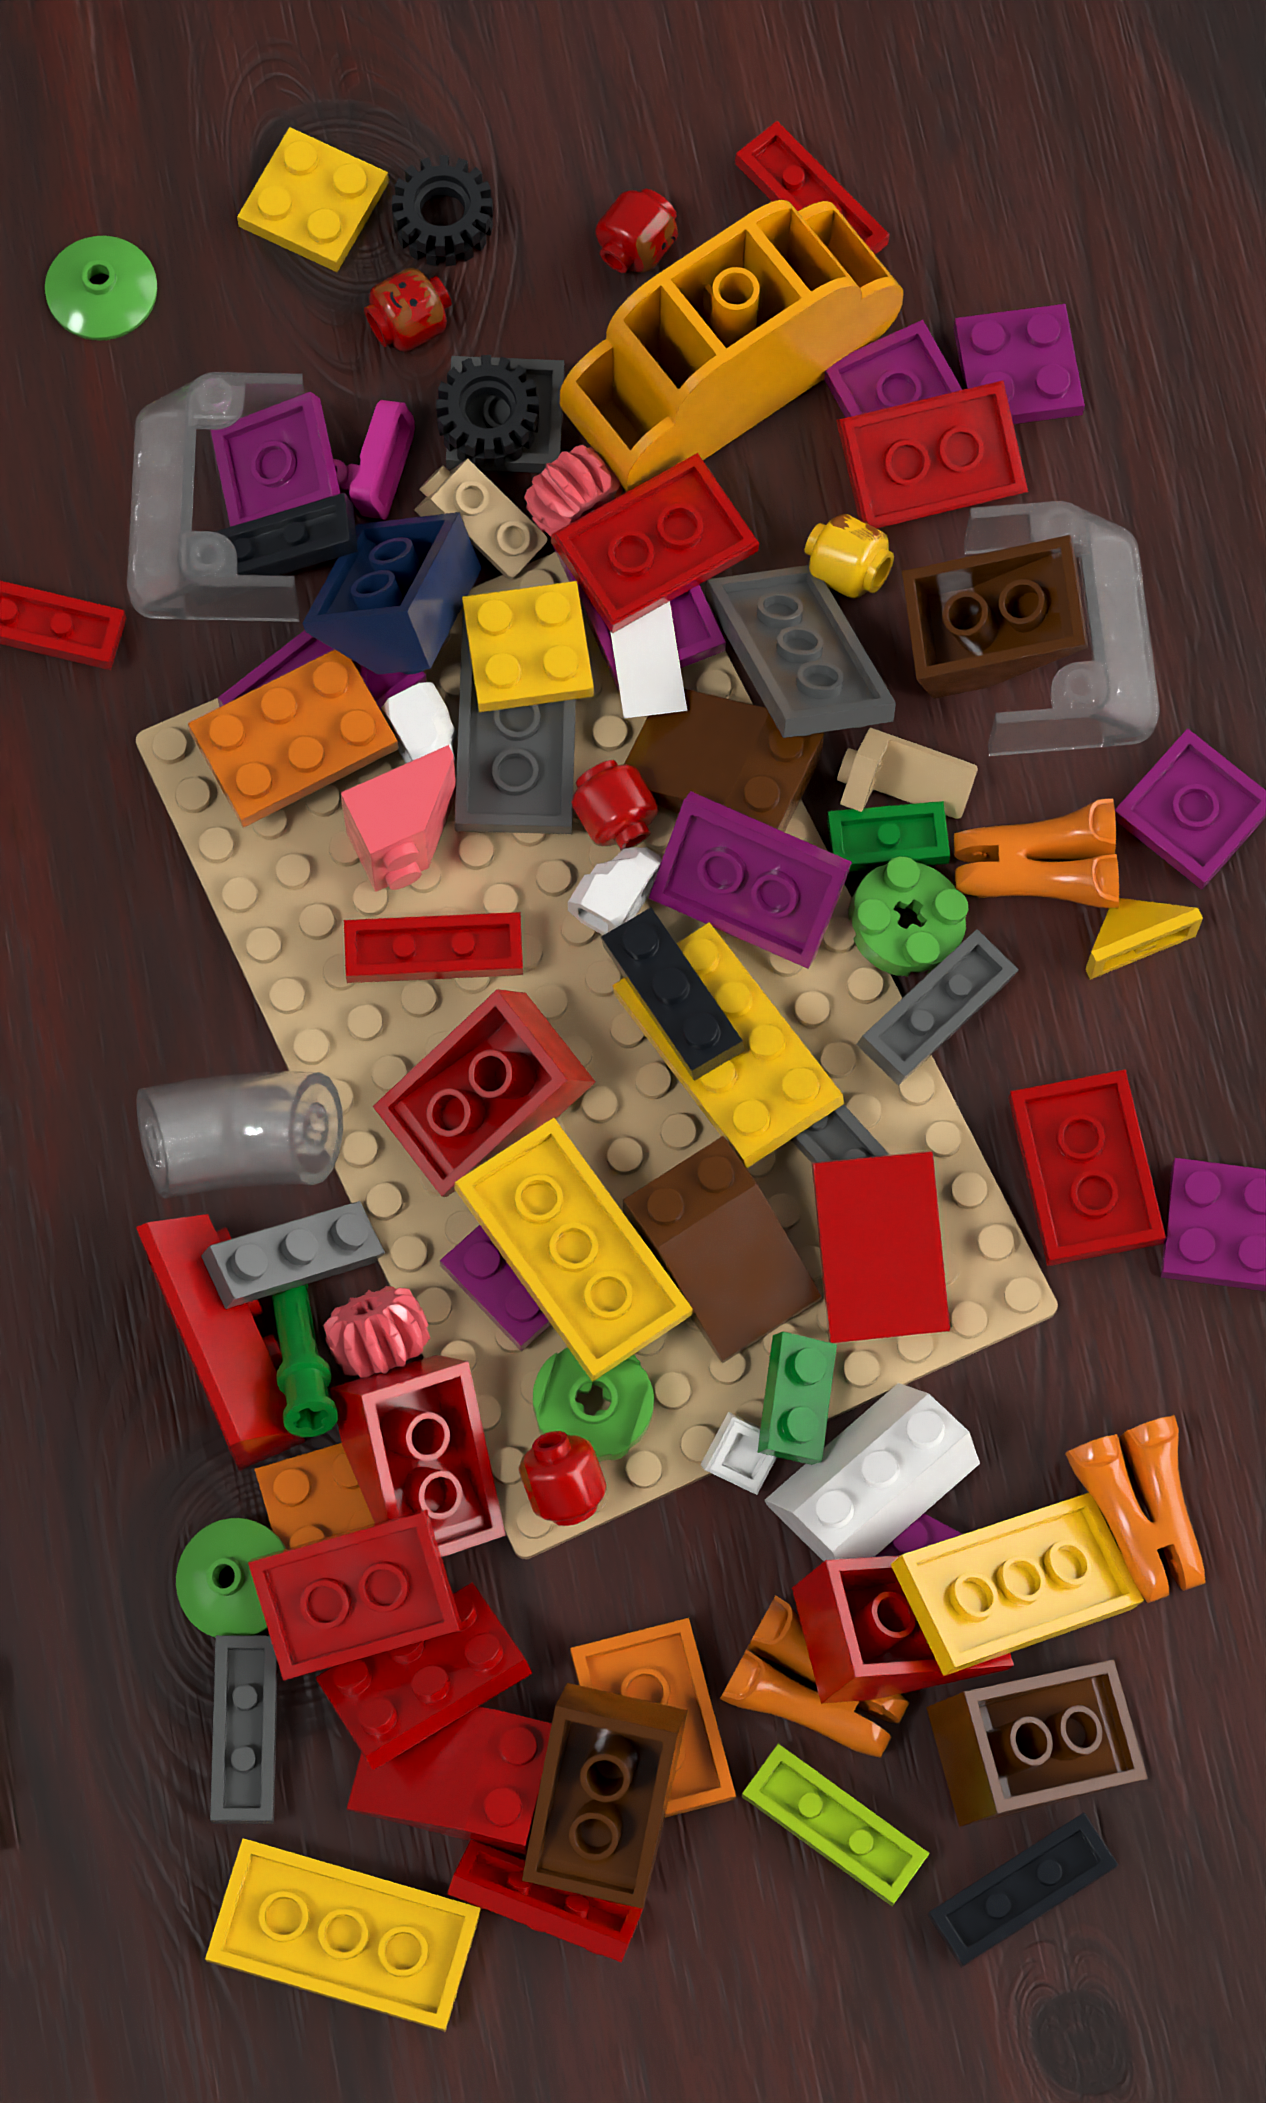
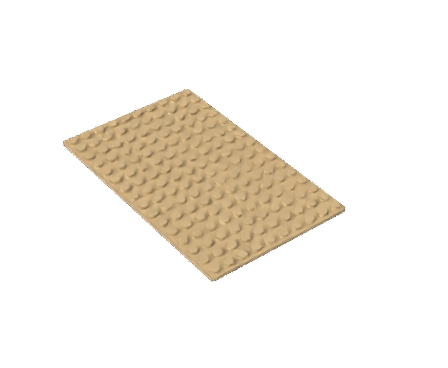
M554 552L525 565L511 579L501 575L473 587L468 596L569 582L557 553ZM463 606L431 669L423 671L426 674V681L433 682L446 704L451 722L457 733L459 725ZM583 611L582 617L593 679L594 697L576 699L573 795L578 789L575 782L590 768L608 760H615L618 765L625 763L648 717L641 716L624 719L620 692L615 685ZM726 651L681 668L684 689L752 704ZM218 698L139 732L136 737V744L344 1190L351 1203L361 1202L385 1252L382 1257L378 1258V1262L389 1286L395 1289H410L413 1297L419 1302L420 1307L424 1311L431 1339L423 1347V1352L421 1353L423 1358L439 1355L469 1361L504 1529L515 1554L521 1559H530L712 1475V1473L704 1470L701 1463L728 1412L761 1427L772 1336L784 1331L829 1342L812 1164L798 1147L789 1140L748 1167L747 1170L769 1203L820 1291L822 1299L723 1364L691 1317H688L636 1352L634 1355L646 1371L654 1392V1407L650 1425L642 1439L630 1448L625 1456L617 1460L599 1462L607 1489L603 1500L598 1504L597 1511L581 1523L559 1526L553 1523V1521L540 1518L533 1512L519 1474V1465L525 1453L532 1448L535 1439L541 1436L533 1410V1388L536 1377L546 1360L556 1352L557 1354L560 1353L567 1346L553 1326L550 1325L521 1352L441 1268L440 1260L480 1224L456 1191L448 1197H441L372 1107L496 989L527 993L596 1081L556 1121L622 1212L623 1199L721 1137L616 998L612 985L624 977L604 949L601 940L603 935L582 924L568 911V901L584 875L590 874L596 864L614 859L621 852L618 845L608 847L595 845L574 809L572 834L455 831V798L429 868L422 871L421 877L409 886L397 890H391L388 886L375 892L346 833L341 792L406 764L398 750L243 828L188 727L189 722L219 708ZM458 734L452 745L455 756V779L457 777ZM800 800L785 833L827 851L802 800ZM657 805L658 814L652 823L647 826L651 832L650 836L635 847H647L663 859L679 814ZM845 884L837 900L815 960L809 969L715 928L841 1091L844 1105L889 1154L933 1151L950 1331L833 1343L837 1344L827 1421L885 1395L898 1383L907 1385L1053 1317L1058 1307L1057 1300L932 1055L898 1086L856 1045L862 1035L902 999V996L891 974L875 967L858 950L853 940L856 933L852 927V917L850 920L848 917L851 896ZM648 897L637 913L638 915L652 907L676 943L706 925ZM521 912L523 975L347 983L344 920ZM592 1386L589 1394L578 1393L576 1397V1402L584 1405V1413L595 1416L598 1410H607L611 1402L603 1399V1388L599 1386Z

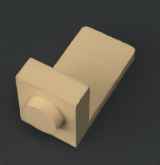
M466 459L451 471L442 465L419 489L426 497L414 510L421 517L460 512L472 545L508 579L515 577L548 540L547 536L469 459Z
M869 728L858 751L848 748L842 761L837 781L845 783L846 787L840 804L862 812L872 791L876 790L913 804L944 801L945 815L959 819L964 813L978 768L975 764Z

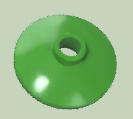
M93 236L74 242L58 254L47 272L45 295L51 314L65 330L84 339L111 340L134 331L147 319L157 298V279L150 260L137 246L117 237ZM105 274L109 276L108 280L101 285H95L89 281L95 275Z
M243 1518L219 1520L200 1530L185 1547L176 1573L178 1600L191 1623L200 1631L215 1638L216 1635L257 1636L266 1631L268 1628L248 1562L253 1558L286 1549L281 1539L263 1524ZM231 1566L235 1573L234 1582L231 1586L223 1588L219 1583V1574L223 1568Z

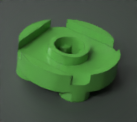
M899 856L893 858L888 864L872 870L862 880L851 898L848 917L849 920L852 917V927L856 933L853 940L860 953L871 964L882 971L897 976H909L911 972H923L929 970L927 973H930L961 944L966 930L965 916L968 912V901L965 895L956 890L955 886L934 868L915 862L908 857ZM894 909H911L917 914L921 927L915 924H911L908 929L901 927L897 923L900 919V914Z
M567 1347L558 1354L556 1352L546 1360L535 1380L533 1410L540 1434L562 1431L567 1435H578L590 1441L599 1462L617 1460L625 1456L630 1448L636 1445L645 1435L653 1415V1388L646 1371L641 1366V1362L634 1354L592 1382ZM592 1386H599L603 1388V1399L611 1402L607 1410H598L595 1416L587 1415L584 1413V1405L576 1402V1397L578 1393L589 1394Z

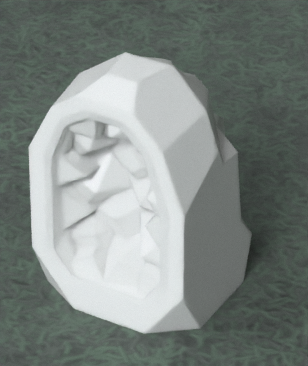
M433 682L418 683L388 698L381 707V712L398 741V751L405 763H409L449 745L453 753L452 745L458 733L451 722L448 708Z
M647 847L624 848L614 859L596 864L590 874L584 875L568 901V911L582 924L602 935L610 932L637 915L651 892L662 859Z

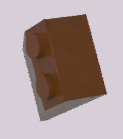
M1071 535L902 571L916 679L933 699L989 688L1089 648L1075 550Z
M684 689L687 711L649 715L624 764L637 768L657 805L679 814L684 799L692 791L778 830L786 831L821 758L824 732L808 736L783 738L767 708Z
M724 1135L623 1199L624 1215L693 1308L692 1315L690 1316L722 1364L822 1299L820 1291L762 1191Z
M1114 1659L964 1691L926 1707L959 1827L1025 1812L1148 1779Z
M566 1684L555 1705L522 1881L637 1908H644L675 1776L688 1710L575 1684Z

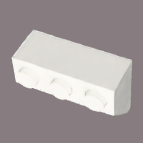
M898 1383L824 1447L822 1462L813 1465L805 1464L765 1499V1503L823 1561L875 1557L976 1468L980 1462L970 1432L929 1393Z

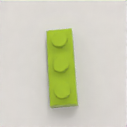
M777 1744L742 1793V1797L892 1907L930 1854L780 1744Z

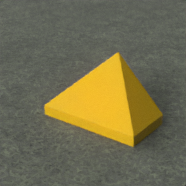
M1119 898L1118 909L1109 908L1085 969L1090 980L1196 937L1203 917L1199 909L1195 907Z

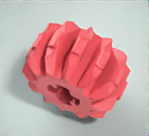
M584 445L574 447L569 453L567 451L561 452L559 457L552 463H546V468L543 472L533 477V485L527 489L524 499L527 502L526 509L533 516L532 520L542 532H547L551 537V534L621 496L623 488L609 466L592 447L587 448Z
M386 1286L380 1291L375 1292L368 1290L365 1295L358 1298H350L346 1305L336 1307L332 1311L331 1317L323 1325L331 1355L341 1367L344 1375H359L360 1378H367L379 1372L386 1374L389 1369L396 1366L404 1367L409 1358L417 1357L423 1352V1347L431 1339L424 1311L420 1307L419 1302L413 1297L410 1289H395L392 1286Z

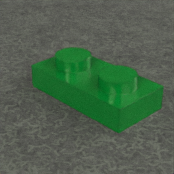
M944 801L864 808L862 812L855 809L828 811L827 824L831 853L852 862L849 872L874 870L877 867L888 864L890 860L899 856L911 858L915 862L925 865L949 864L950 849Z
M784 1331L772 1336L757 1453L809 1465L822 1462L837 1344Z

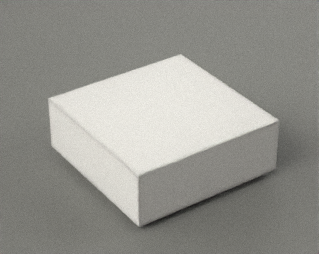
M728 1412L701 1466L704 1470L757 1495L777 1457L757 1453L760 1435L759 1426Z

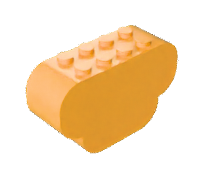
M787 200L768 203L729 226L648 280L630 295L612 317L607 328L606 339L590 350L565 378L560 389V407L628 492L696 453L700 455L702 460H705L824 380L825 370L851 352L877 341L898 316L903 301V289L833 203L822 201L809 205L800 211H797Z

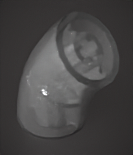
M255 1072L202 1077L140 1088L137 1094L138 1127L144 1156L154 1186L160 1196L165 1199L237 1187L264 1185L313 1186L324 1182L332 1172L340 1153L343 1135L342 1106L338 1090L332 1080L320 1072Z

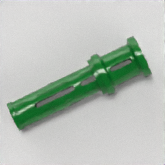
M308 1284L271 1295L283 1361L277 1370L276 1380L279 1390L286 1397L287 1406L284 1408L282 1416L286 1430L300 1437H315L326 1433L334 1427L338 1420V1410L335 1402L329 1398L327 1387L331 1382V1370L328 1363L318 1355L307 1291Z

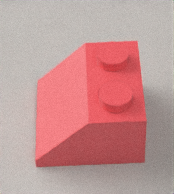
M449 745L341 792L346 833L375 892L388 886L391 890L409 886L421 877L422 871L429 868L456 798L454 755Z

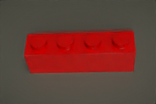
M208 1214L147 1222L137 1226L136 1229L148 1262L238 1471L304 1443V1437L291 1434L286 1430L282 1416L287 1403L285 1394L279 1390L276 1380L277 1370L283 1362L282 1354L274 1335L270 1334L262 1338L253 1317L263 1313L258 1299L225 1309L201 1257L210 1245L231 1239L227 1228L224 1227L215 1231Z

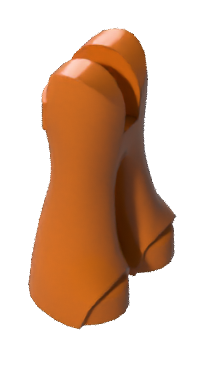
M1099 799L1070 814L1049 820L1017 825L974 828L954 833L953 835L955 857L958 860L970 862L955 870L956 890L963 894L978 896V898L1036 896L1066 900L1099 908L1118 909L1119 871L1117 854H1115L1116 820L1113 799ZM1036 860H1076V861H1067V862H1040V861H1036Z
M1175 1415L1141 1424L1127 1430L1119 1438L1117 1434L1105 1436L1065 1453L1076 1477L1102 1511L1116 1539L1129 1573L1147 1603L1169 1596V1584L1157 1551L1158 1549L1163 1548L1171 1573L1180 1589L1185 1591L1206 1582L1202 1556L1187 1513L1178 1470L1179 1429ZM1122 1450L1133 1472L1151 1522L1142 1512L1135 1497Z
M775 1595L720 1700L742 1709L785 1718L812 1729L856 1752L881 1758L891 1740L890 1734L877 1724L855 1713L854 1710L858 1706L884 1721L900 1723L909 1702L901 1694L875 1700L821 1704L817 1691L790 1679L756 1655L778 1664L816 1685L800 1618L787 1602Z

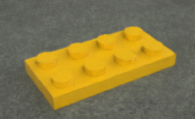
M709 922L676 944L743 1040L744 1052L694 1081L625 978L613 984L612 987L616 998L721 1137L724 1135L747 1169L844 1105L843 1094Z
M554 1117L455 1182V1191L592 1382L692 1315L693 1308Z
M1090 1493L902 1554L891 1563L892 1569L943 1676L1130 1611L1144 1601L1129 1573L1107 1523Z
M242 1838L205 1960L213 1964L446 2032L481 1908Z

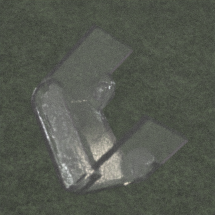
M211 372L153 401L140 411L135 423L127 589L133 607L141 615L152 619L299 622L300 610L294 576L237 575L238 560L232 542L217 532L192 531L196 429L216 430L227 428L239 418L305 394L303 374Z
M1050 501L970 509L964 539L965 555L987 553L1066 535L1072 536L1075 557H1079L1092 655V661L1070 663L1056 673L1050 690L1052 708L995 713L988 743L989 756L1137 744L1149 738L1155 730L1159 718L1160 708L1137 541L1126 528L1069 502Z

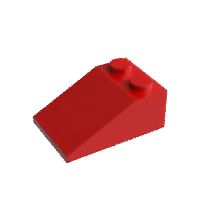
M496 989L372 1107L441 1197H448L455 1192L454 1187L457 1180L553 1117L557 1119L596 1081L527 993Z
M433 1355L405 1364L404 1367L399 1366L389 1369L386 1374L380 1372L367 1378H361L330 1388L332 1400L335 1402L338 1410L337 1424L342 1447L374 1523L427 1509L441 1557L506 1536L469 1361Z
M900 1556L825 1560L792 1587L821 1704L875 1700L1005 1671L1014 1666L1011 1653L943 1676L892 1569L891 1563Z
M476 1707L375 1770H372L361 1753L347 1810L467 1841L474 1840L487 1846L526 1855L552 1723L496 1709Z

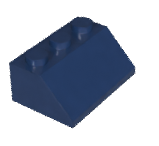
M460 512L357 524L355 528L358 552L338 557L302 623L306 633L376 674L402 672L410 675L422 672L425 669H431L463 606L462 597L468 596L481 571L480 563Z

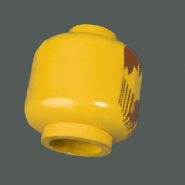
M848 514L837 515L827 525L823 523L817 524L810 533L805 545V553L810 555L809 570L811 575L824 581L827 587L854 599L861 597L868 591L871 593L877 592L885 582L894 560L893 552L889 551L887 535Z

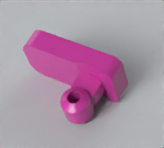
M380 400L377 403L360 454V465L349 464L346 466L341 460L333 459L340 494L345 493L347 497H350L363 517L385 520L389 515L415 431L414 417L405 403Z

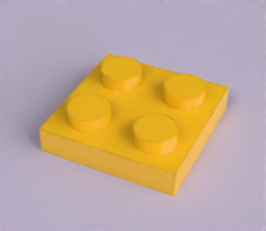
M289 127L238 214V225L242 229L338 272L389 183L388 172Z
M577 581L462 597L479 712L594 697L593 679Z

